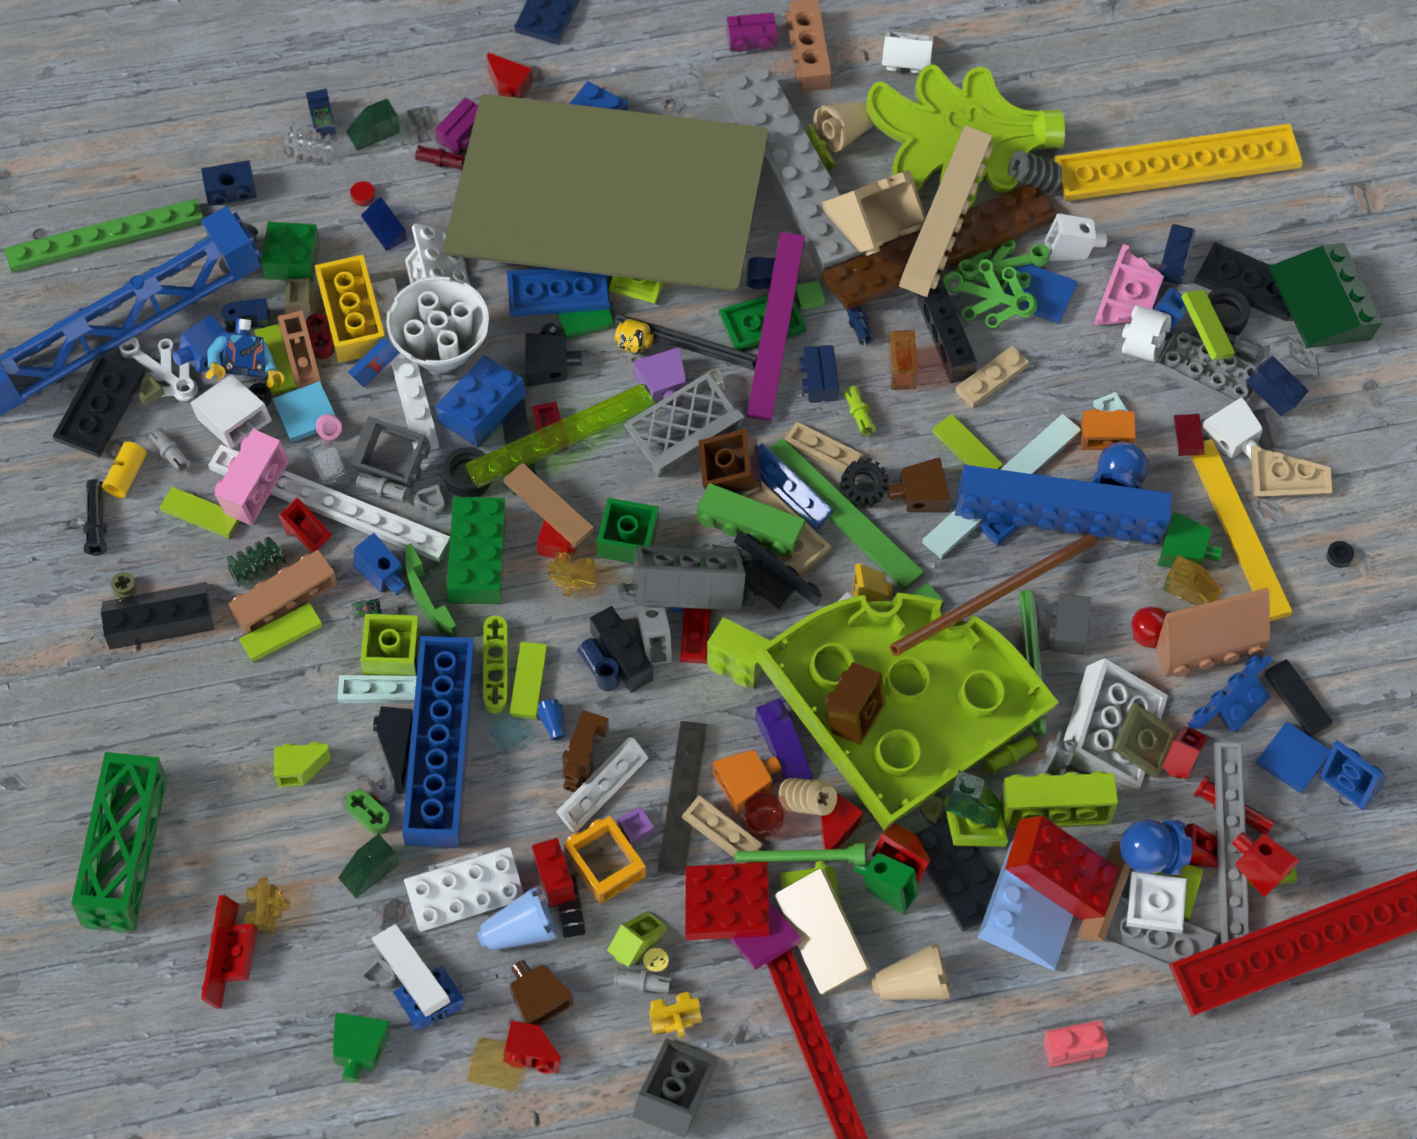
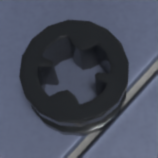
M260 382L251 385L249 390L254 395L257 393L262 395L264 393L265 396L263 398L260 396L258 398L267 407L272 401L270 388L265 383Z

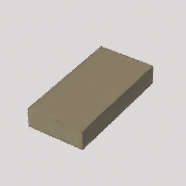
M311 278L286 279L285 313L301 310L303 312H311Z

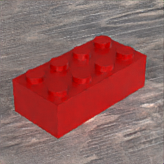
M1044 816L1019 820L1005 866V870L1081 921L1105 917L1118 868Z

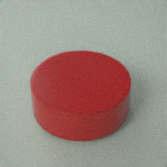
M366 181L355 183L350 189L351 199L358 206L371 204L375 199L373 185Z

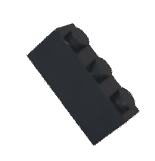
M613 606L589 618L591 634L599 640L610 658L618 663L620 678L630 693L654 681L653 665Z

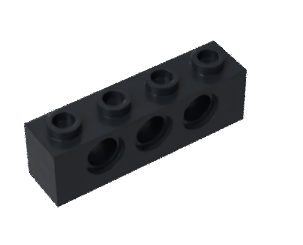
M943 280L938 282L936 289L930 288L927 297L918 294L917 303L950 383L966 380L975 373L977 360Z

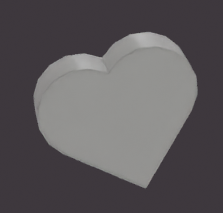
M439 484L421 489L413 496L414 506L418 510H427L433 516H439L446 510L445 499Z
M379 955L362 969L359 976L361 985L368 990H373L377 987L389 989L397 981V976L392 968Z

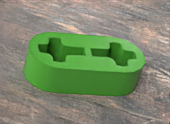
M355 790L348 794L346 806L349 814L369 832L379 835L389 829V813L363 790ZM363 800L365 810L360 806L354 808L353 801L360 802ZM372 814L377 819L382 817L383 823H375L373 825V819L370 815Z

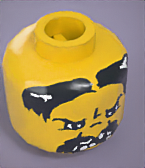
M627 319L624 323H619L614 340L618 342L619 349L640 355L645 348L650 349L654 335L650 334L648 324Z

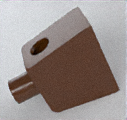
M940 457L903 468L901 470L900 483L891 484L887 488L889 500L904 498L906 511L945 513L949 511L950 496Z
M521 960L512 966L511 971L517 980L510 984V991L523 1023L541 1026L574 1005L572 993L545 965H540L531 970L526 961Z

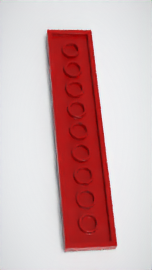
M1417 870L1172 962L1169 965L1191 1017L1416 932Z

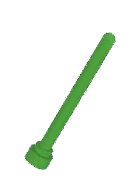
M854 843V846H849L848 849L738 851L734 854V859L737 862L849 860V863H854V865H866L867 852L866 843Z

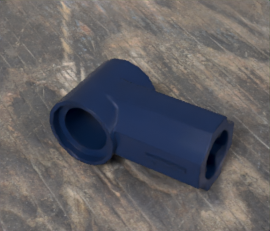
M589 638L583 641L581 646L577 648V651L596 678L598 687L604 691L615 690L620 684L618 663L610 658L597 638ZM605 673H612L611 676H603Z

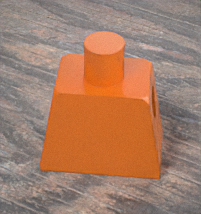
M755 750L746 751L713 762V775L737 815L770 793L772 790L771 775L781 771L780 763L775 756L761 761Z

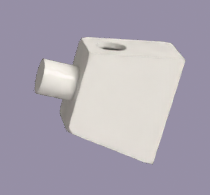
M1065 214L1056 215L1045 239V246L1050 250L1049 261L1086 259L1093 247H1105L1107 243L1106 233L1096 232L1092 219Z
M1242 397L1212 415L1203 423V437L1207 440L1213 439L1215 446L1229 458H1234L1244 452L1251 459L1250 446L1260 447L1257 442L1260 440L1263 431L1262 426Z

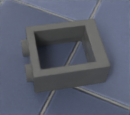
M368 416L350 464L355 470L379 478L386 477L393 483L412 489L414 482L417 483L421 476L422 469L420 466L423 458L426 459L431 449L430 441L423 434ZM380 432L417 444L405 477L368 465Z

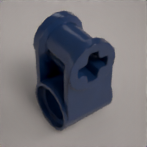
M752 257L748 260L746 277L748 287L752 289H770L775 258Z

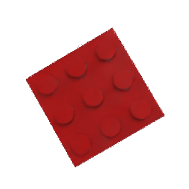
M768 862L686 866V941L770 936Z

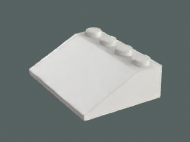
M1105 658L1088 665L1063 740H1071L1075 743L1076 752L1069 765L1089 774L1095 771L1114 773L1115 782L1136 789L1140 788L1145 772L1113 751V747L1131 705L1137 703L1161 720L1168 695Z

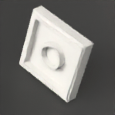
M1132 871L1130 875L1126 926L1182 934L1187 879Z

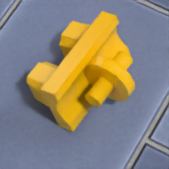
M690 992L678 994L676 996V1004L667 1006L665 1000L662 999L654 1000L650 1003L649 1017L653 1035L676 1031L678 1038L685 1037V1028L693 1027V1024L702 1022L698 998L693 999Z

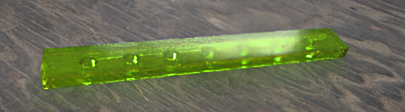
M641 383L466 463L465 468L479 488L510 474L522 463L527 466L634 417L655 405V402Z

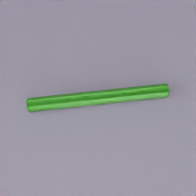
M1031 590L1021 591L1019 593L1024 658L1042 680L1035 594ZM1046 716L1030 727L1031 733L1034 736L1046 734Z

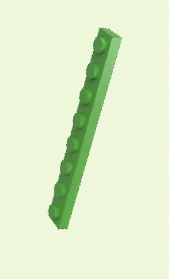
M196 198L5 247L4 249L10 271L13 273L202 224L203 216Z

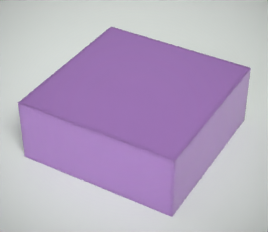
M641 806L617 818V823L630 845L654 833V827Z

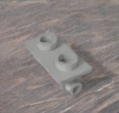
M1059 731L1055 740H1049L1045 750L1047 757L1045 761H1039L1035 775L1049 773L1052 776L1064 775L1067 767L1058 763L1069 765L1076 752L1075 743L1071 740H1060L1062 732Z

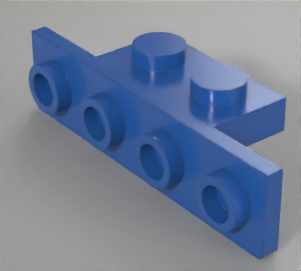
M1256 655L1247 660L1245 663L1246 667L1241 672L1232 675L1227 680L1228 684L1223 689L1216 691L1210 696L1211 701L1206 706L1198 708L1192 714L1193 718L1187 723L1190 728H1202L1218 714L1230 731H1237L1271 698L1256 678L1273 660L1271 656L1258 657Z

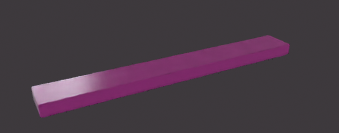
M780 232L747 418L772 422L804 246V235Z

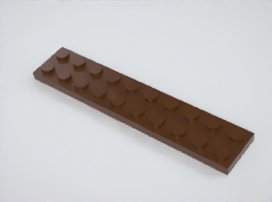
M1030 184L968 209L966 215L962 213L960 215V218L964 220L959 233L953 232L952 237H955L956 240L951 252L946 250L944 254L948 256L944 269L1054 222L1056 215L1059 213L1038 187L1034 188ZM921 230L879 247L881 251L867 256L863 254L822 271V279L846 311L901 288L899 284Z

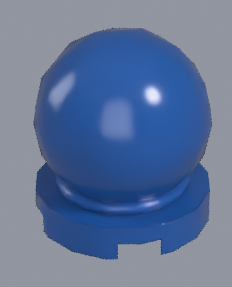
M1121 441L1105 448L1100 455L1097 472L1094 473L1091 482L1142 489L1141 485L1148 474V459L1143 450L1133 443Z
M1145 819L1132 823L1123 832L1120 842L1121 857L1129 867L1139 873L1152 874L1161 871L1165 875L1182 874L1181 869L1183 865H1189L1192 840L1191 837H1186L1183 829L1186 827V824L1180 820H1164L1161 823L1152 819Z

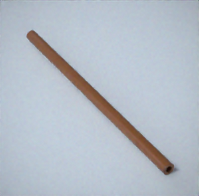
M1090 533L897 640L890 645L891 653L894 656H899L1097 544V537L1090 535Z

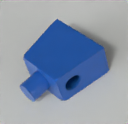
M213 315L206 317L181 334L180 349L173 352V359L178 366L190 362L197 372L202 373L209 370L207 350L222 332H226Z
M372 533L354 548L353 567L379 592H384L389 588L398 596L407 588L408 585L401 578V563L375 533Z

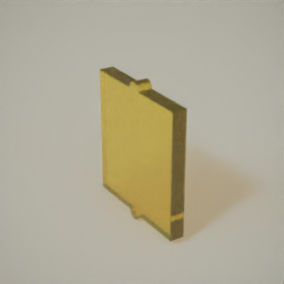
M478 1037L474 1055L470 1057L472 1063L467 1082L515 1092L520 1073L524 1072V1068H514L508 1065V1063L503 1062L506 1042Z

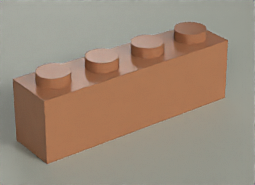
M319 550L312 554H306L292 566L282 568L272 578L263 580L245 594H239L228 603L231 615L244 634L247 635L300 608L336 586L335 572Z

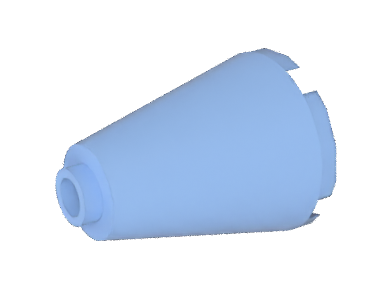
M538 887L530 889L480 925L481 931L477 932L483 948L487 946L492 951L552 941L558 938V934L553 932L556 930V925L546 900L542 902L539 900L538 895L542 894Z

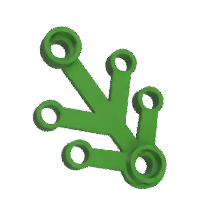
M1010 240L1001 244L999 250L990 260L994 266L993 272L1002 276V271L1006 267H1018L1027 264H1033L1037 267L1046 265L1049 261L1050 250L1043 244H1037L1031 247L1030 254L1005 259L1007 255H1012L1016 251V242ZM992 249L973 256L972 259L961 261L956 268V272L966 282L977 280L989 285L985 276L979 272L978 264L982 260H988L992 257ZM984 264L981 270L984 272L989 271L990 265ZM1008 271L1005 274V277L1009 279L1014 276L1012 271ZM1016 271L1017 280L1021 288H1028L1031 284L1030 274ZM997 277L999 284L1002 285L1003 292H1006L1007 283L1002 277Z
M986 259L978 264V270L985 276L991 289L966 282L957 272H949L943 279L946 289L950 293L963 291L986 299L974 306H967L962 310L963 319L969 323L974 322L978 315L1001 303L1010 307L998 314L992 313L986 317L985 323L991 330L998 329L1002 322L1016 315L1027 318L1032 316L1037 310L1035 297L1030 293L1023 292L1017 280V272L1013 267L1004 268L1002 278L1006 283H1009L1014 296L1003 292L993 272L994 266L992 262ZM989 264L990 270L984 272L981 270L982 266ZM1008 271L1014 273L1011 279L1005 278V274ZM953 280L959 281L958 286L955 288L950 287V283ZM1023 302H1028L1029 308L1023 310L1020 308V305ZM971 310L974 312L972 318H966L965 313ZM996 318L998 322L996 325L991 326L989 325V320Z

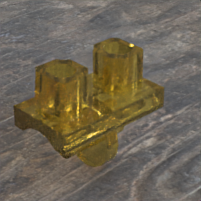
M558 552L554 561H549L547 570H549L548 580L556 581V587L564 588L563 596L569 597L572 590L581 592L582 587L594 589L596 577L593 559L581 558L579 567L570 565V555Z
M266 877L258 878V885L247 888V901L252 905L257 904L256 911H250L245 914V924L252 923L258 927L257 930L261 929L269 935L276 934V919L282 917V911L290 909L291 902L283 898V891L278 890L279 887L277 885L270 884Z

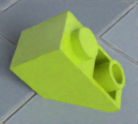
M311 742L308 745L286 743L274 747V779L277 787L305 786L331 760L329 745L322 742Z

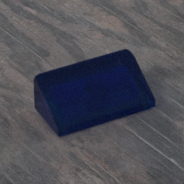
M382 197L376 199L361 214V218L385 251L407 240L405 228Z

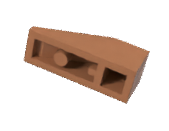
M303 310L278 316L277 321L296 388L300 389L319 381L321 383Z

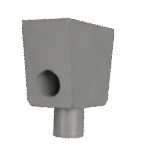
M639 607L637 609L638 623L644 654L652 665L672 663L671 635L665 607ZM660 637L659 641L652 642V638Z

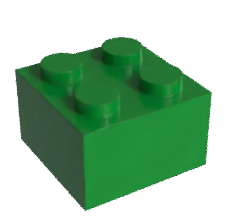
M267 222L261 257L264 279L286 280L309 277L311 282H314V265L317 263L320 244L317 224Z
M607 498L597 539V557L634 564L635 547H653L659 524V506Z

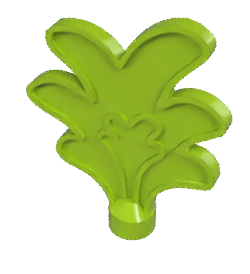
M925 66L919 73L915 84V97L918 103L904 97L891 86L881 81L872 85L866 98V109L873 123L887 136L903 143L894 158L891 176L910 170L917 192L920 191L930 175L942 168L939 179L940 186L965 125L992 135L989 145L993 146L989 159H983L982 163L986 164L981 179L978 177L975 179V182H978V186L974 196L969 195L967 200L971 201L968 209L972 208L978 187L984 178H986L987 184L998 193L1005 194L1015 190L1018 182L1014 180V176L1008 175L1009 162L1015 152L1020 150L1031 153L1040 148H1062L1064 145L1065 121L1063 111L1061 109L1029 111L1015 107L1007 102L999 93L992 74L986 67H976L968 71L962 81L961 89H959L938 66Z

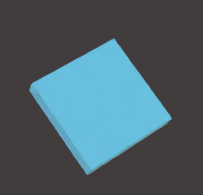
M320 381L272 399L291 443L317 434L316 422L322 415H335Z

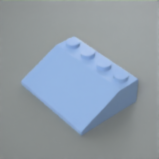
M1012 840L977 938L1054 971L1073 915L1005 870L1013 843Z

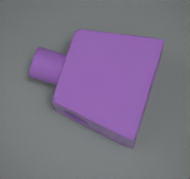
M678 347L633 361L634 377L652 404L660 402L686 386V377ZM680 397L676 400L675 407L682 405Z

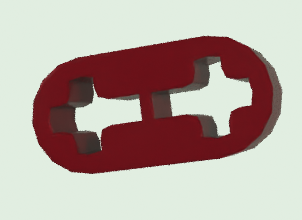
M311 314L305 322L314 356L319 359L329 358L334 352V345L328 320L323 314ZM315 323H319L320 332H316ZM323 340L325 349H320L319 341Z

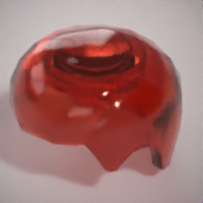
M768 792L756 793L745 802L746 810L743 819L752 834L760 837L774 835L783 826L785 811L775 795Z

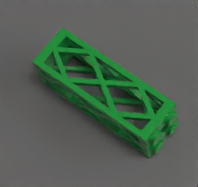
M105 752L71 902L80 924L87 929L97 930L100 927H104L120 933L127 932V930L136 931L167 784V777L159 757ZM118 785L132 786L115 804ZM138 792L140 800L116 824L114 816ZM140 812L136 832L124 843L121 831ZM116 838L120 849L100 870L104 850ZM133 847L130 858L128 851ZM124 857L126 866L102 890L100 881ZM126 878L122 898H108Z

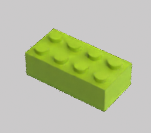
M1095 771L1091 774L1068 772L1064 775L1055 776L1049 773H1042L1032 777L1015 774L1004 779L1000 797L1001 812L1006 830L1017 829L1019 820L1037 816H1044L1058 827L1111 825L1118 805L1115 775L1105 771Z

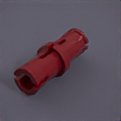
M421 145L417 146L419 150L415 152V160L429 162L440 168L446 166L459 170L463 169L462 165H464L466 155L447 152L444 148L433 149Z

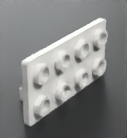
M414 223L412 231L416 247L405 259L410 284L430 277H449L451 281L461 284L465 282L470 285L464 258L448 256L443 252L448 228Z
M509 847L483 854L481 851L429 866V871L404 879L416 924L420 932L509 905L524 894L512 851Z

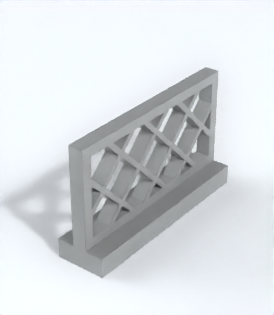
M707 372L625 422L624 427L652 464L653 472L659 477L698 453V440L734 431L741 426L744 416L738 409H734ZM706 382L712 389L711 397L696 394L697 387ZM681 396L692 398L690 410L675 407L676 400ZM695 399L710 402L708 413L693 410ZM712 404L723 405L727 413L722 416L711 414ZM660 409L671 411L669 422L656 420V412ZM674 412L689 415L687 426L672 423ZM692 416L706 418L705 426L701 429L690 427ZM639 422L650 424L649 434H640L633 426ZM653 425L668 428L666 439L651 436ZM671 428L686 431L685 438L680 442L669 440ZM650 441L665 444L664 452L655 457L649 449Z

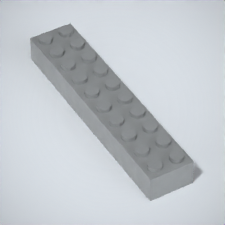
M768 64L724 79L723 97L737 123L766 127L768 129L762 169L798 235L805 236L804 246L821 278L822 271L866 254L865 251L860 253L824 212L821 202L840 196Z

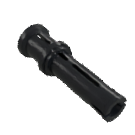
M97 479L89 480L86 483L87 522L83 526V532L86 534V543L83 546V551L93 556L102 555L107 551V544L104 542L107 526L103 522V482L99 481L98 486Z

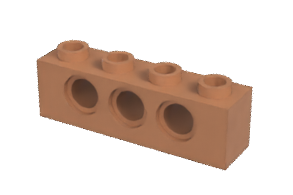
M818 0L790 1L789 11L785 12L787 26L791 25L789 42L794 44L795 49H792L793 63L798 65V68H795L796 82H801L802 91L830 89L831 70Z

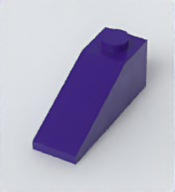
M779 698L756 707L755 721L772 756H775L780 763V773L783 779H813L793 722L782 699Z

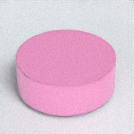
M324 414L316 422V432L324 440H334L342 432V423L335 415Z

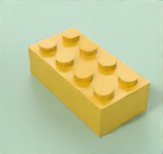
M364 255L314 265L338 363L363 358L385 337Z

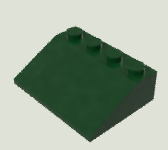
M1345 243L1322 245L1270 265L1269 270L1306 349L1368 341L1373 338L1383 324Z

